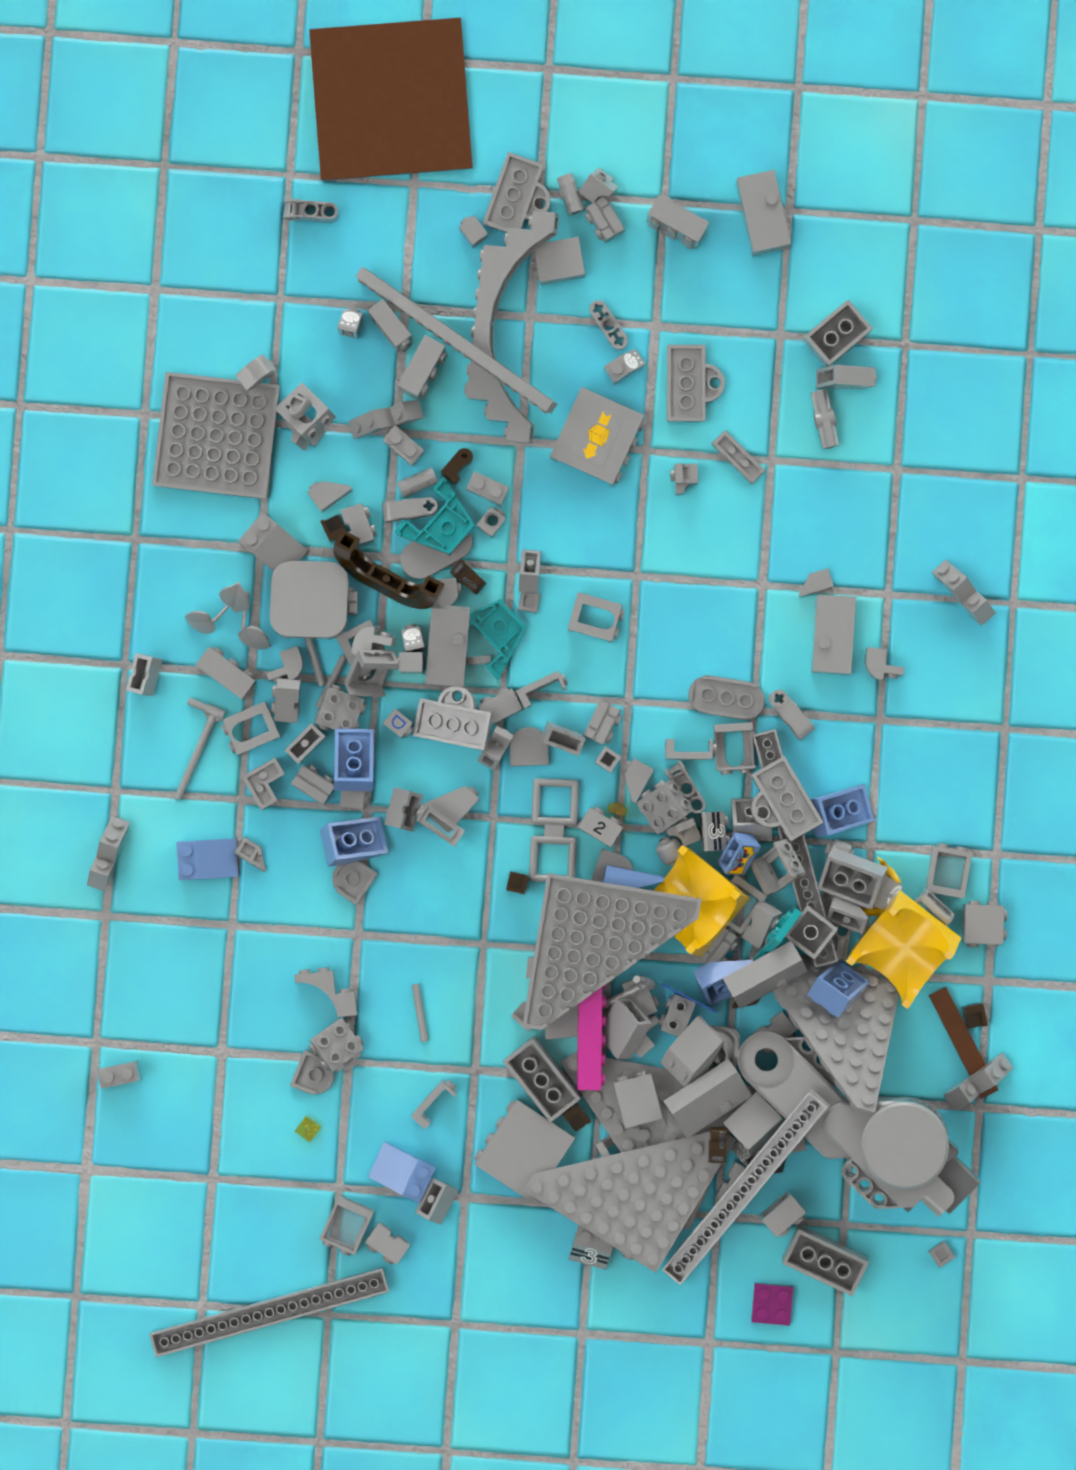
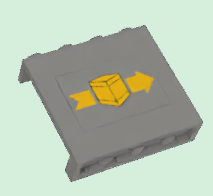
M581 387L553 448L550 459L565 463L603 480L613 487L614 482L618 484L622 473L619 472L622 465L626 467L630 456L627 453L629 449H634L638 438L635 437L637 431H642L646 423L643 420L644 415Z

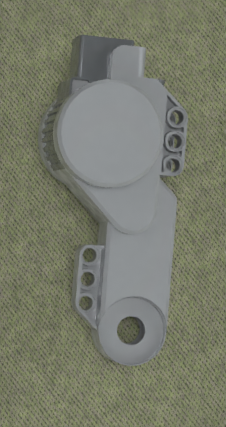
M760 1031L747 1038L742 1044L738 1053V1066L741 1074L785 1119L788 1118L811 1089L830 1104L804 1138L827 1159L848 1158L842 1167V1176L874 1208H904L909 1212L921 1200L939 1217L945 1211L950 1214L981 1183V1179L957 1157L958 1147L949 1139L945 1121L940 1113L927 1102L913 1097L878 1098L873 1116L853 1110L849 1099L836 1087L835 1079L831 1076L830 1072L827 1073L822 1064L817 1062L816 1052L812 1050L806 1051L803 1048L804 1036L785 1037L775 1031ZM769 1048L775 1051L778 1063L774 1069L767 1071L757 1065L756 1055L759 1050ZM853 1166L856 1172L849 1173L846 1167ZM867 1180L870 1186L863 1187L860 1182ZM876 1194L883 1195L884 1200L878 1201L875 1199L874 1196Z

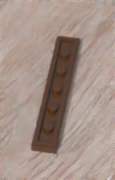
M943 987L928 996L968 1075L971 1076L986 1064L947 988ZM995 1085L980 1093L979 1096L982 1099L998 1091V1088Z

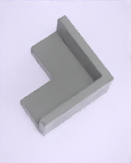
M273 758L242 776L261 810L278 801L269 785L285 775L277 758Z

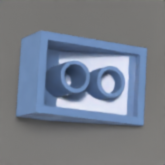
M335 729L334 791H373L374 729Z
M865 784L810 799L824 822L814 828L816 837L828 836L875 821Z
M380 817L327 823L320 829L328 867L349 864L389 853Z
M237 839L177 842L179 880L239 877L238 856L234 854L237 849Z
M606 865L603 882L635 888L664 881L663 876Z
M753 960L710 962L699 966L693 971L709 1007L732 996L723 978L748 965Z
M838 960L837 963L833 964L816 979L807 995L815 1003L826 1008L831 1015L839 1018L868 987L870 981L841 960Z
M384 1142L368 1177L420 1203L436 1165Z

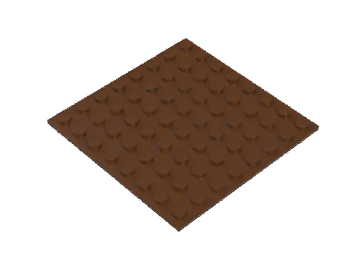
M461 17L309 29L321 181L473 169Z

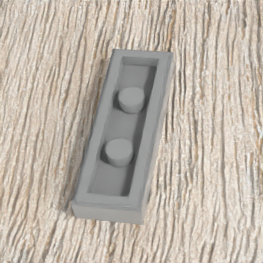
M726 430L712 442V445L751 485L766 471Z

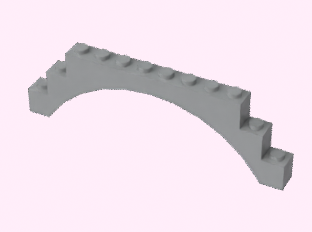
M533 211V215L529 218L531 230L508 228V233H505L504 237L506 247L484 245L483 250L480 252L482 265L481 269L478 270V280H480V283L475 293L477 307H474L473 310L475 326H472L471 337L473 338L472 344L495 360L494 323L500 299L507 283L519 265L536 248L557 235L559 215L555 212ZM470 360L466 371L467 376H469L468 383L465 384L464 388L466 398L488 401V404L485 405L484 415L487 420L508 423L504 431L507 441L533 444L535 425L516 407L504 384L500 382L501 379L494 378L490 375L491 372L481 369V365L478 366Z

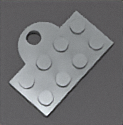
M508 152L482 224L508 233V228L522 229L524 220H529L530 216L533 215V211L547 212L550 207V195L548 190L538 183L544 164ZM536 200H544L546 203L543 209L536 208Z
M667 345V422H705L706 403L716 400L723 392L725 385L723 374L717 367L706 364V345ZM713 378L720 381V386L716 389L712 388L709 384Z
M452 686L440 694L438 702L420 698L413 736L486 751L493 713L477 710L475 698L468 689ZM457 691H461L463 697L457 702L454 695Z
M785 756L751 774L754 783L760 791L751 803L752 817L759 825L766 828L780 826L789 842L824 823ZM759 808L766 809V818L758 817L757 810Z

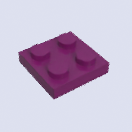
M754 1283L751 1322L790 1326L793 1286Z

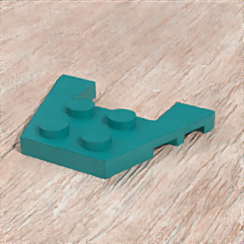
M443 476L432 488L438 496L446 501L443 507L421 531L405 519L395 530V534L444 554L451 555L471 533L475 525L447 479Z
M501 599L470 613L469 628L473 625L499 652V655L486 666L488 671L497 680L502 675L527 628Z
M791 906L786 914H783L776 923L778 925L775 929H772L767 935L766 939L768 942L757 952L752 960L755 961L773 951L781 943L802 912Z

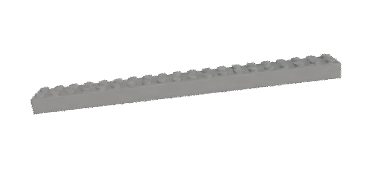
M361 267L355 276L358 278V282L367 286L368 289L375 292L381 298L386 299L389 304L396 305L395 308L403 313L405 312V315L409 318H415L414 321L419 325H425L423 328L441 340L443 339V342L453 345L452 348L457 352H463L462 355L464 357L472 359L471 362L478 366L481 365V369L488 373L491 372L490 375L494 378L501 379V383L508 387L510 386L512 391L520 393L519 395L522 398L529 399V403L539 406V410L546 414L553 412L558 405L555 401L378 276Z
M776 729L753 735L761 769L783 757ZM778 826L780 839H787L781 827ZM803 834L790 842L805 871L803 875L792 882L797 903L801 912L808 905L827 919L820 891L817 889L818 884L806 839ZM832 938L815 960L813 959L815 968L838 962Z
M812 1089L807 1093L662 1270L679 1285L685 1281L830 1106L829 1103Z
M382 1267L153 1331L150 1333V1338L155 1356L159 1357L389 1292V1287Z

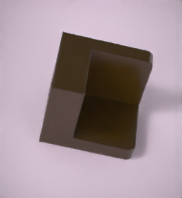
M339 515L325 521L324 519L320 521L330 543L335 542L342 531L345 530Z
M510 871L506 890L525 894L529 876Z
M979 1002L962 1006L965 1024L968 1029L988 1026L983 1003Z
M577 1102L562 1113L564 1119L568 1121L576 1132L591 1122Z

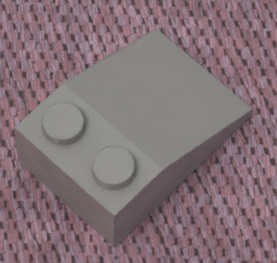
M264 512L260 514L238 540L241 545L272 571L283 562L300 561L308 552L305 547Z
M697 1016L668 1048L660 1063L685 1087L707 1073L725 1040L701 1016Z

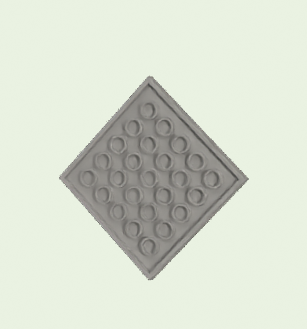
M166 372L152 486L267 499L277 417L275 408L278 406L280 385L260 383L254 389L246 390L239 380Z

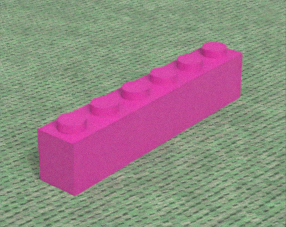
M606 985L578 1004V1090H601V1085H605V1074H601V1066H605V1054H602V1047H605V1035H602V1027H605L606 1020L605 1016H602V1008L606 1007V997L602 996V989H606Z

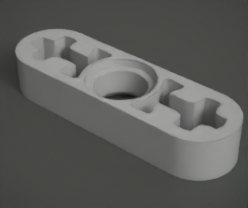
M596 300L592 302L590 314L613 349L623 350L627 346L628 339L603 301ZM595 305H597L598 307L602 306V314L605 316L607 313L609 316H606L601 321H599L598 319L601 318L600 314L598 312H593L595 310ZM607 320L614 323V328L610 331L605 330L603 327V323ZM617 329L619 330V332L616 333L618 338L624 339L622 341V346H620L619 344H614L616 341L614 335L609 337V335L613 334Z

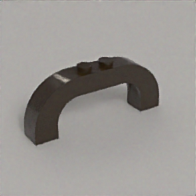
M345 530L342 531L334 543L333 552L338 563L348 574L359 582L405 606L415 609H428L434 605L444 589V583L429 575L422 584H416L404 579L368 559L360 550V538Z

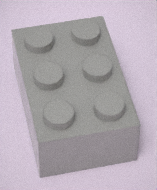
M660 194L650 209L646 221L652 229L657 231L661 229L666 232L665 235L673 240L679 239L682 241V245L689 249H692V247L697 249L709 226V222Z
M847 300L805 335L803 341L822 364L828 367L866 337L873 328L853 304Z
M425 335L397 385L399 391L415 400H420L421 397L424 399L429 391V382H434L438 375L437 368L439 364L443 365L448 356L446 355V346Z
M833 847L827 857L817 889L872 910L878 899L888 867Z

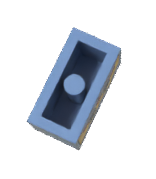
M734 832L718 863L725 874L744 876L761 846L753 834Z

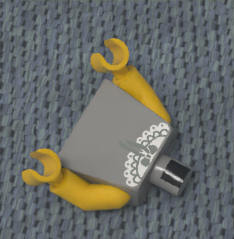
M879 857L877 858L880 861L879 864L888 867L878 899L872 910L859 905L864 913L869 916H878L899 890L903 888L900 885L901 880L894 869Z

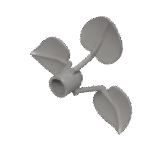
M239 582L220 591V599L226 606L215 618L211 619L209 614L203 611H193L185 615L186 621L195 630L210 634L216 628L214 623L231 606V609L235 612L243 611L242 631L238 633L239 639L245 645L254 649H267L271 647L267 635L261 629L253 626L245 627L246 611L250 607V594L242 588Z

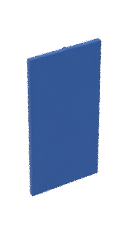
M661 982V985H662V986H664V987H666V988H668V989H670V990H672V991H674V992H676V993H678V994H680V995H682V996L688 998L689 1000H691V1001H693V1002H695V1003H697V1004H699V1005H701V1006H703V1007H705V1008H707V1009H709V1010H711V1011L717 1013V1011H716L715 1009H713V1008H711V1007H709V1006H707V1005H705V1004H703V1003H701V1002H699V1001H697V1000H695V999H693V998H691V997H689V996H687V995L681 993L680 991H678V990H676V989H674V988H672V987H670V986H668V985H666V984H664V983Z

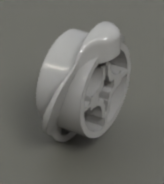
M710 1025L725 1042L708 1071L727 1059L736 1068L738 1066L740 1048L739 1032L732 1028Z

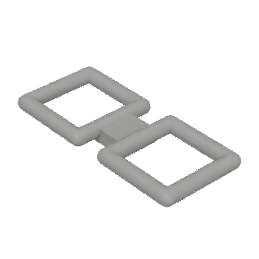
M542 778L533 780L531 821L533 824L545 825L544 836L531 837L529 880L531 882H546L547 875L537 874L538 844L569 845L568 876L575 877L577 840L574 837H563L564 825H577L579 782L577 780ZM541 786L571 787L570 818L539 817Z

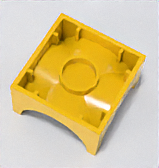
M682 845L678 850L679 854L674 866L664 878V881L653 891L702 899L699 918L674 935L683 944L686 951L691 955L701 958L750 898L694 850Z
M899 890L855 942L846 962L851 966L855 963H863L882 973L898 990L902 1000L901 1005L908 1009L935 970L946 959L950 960L955 955L961 937Z

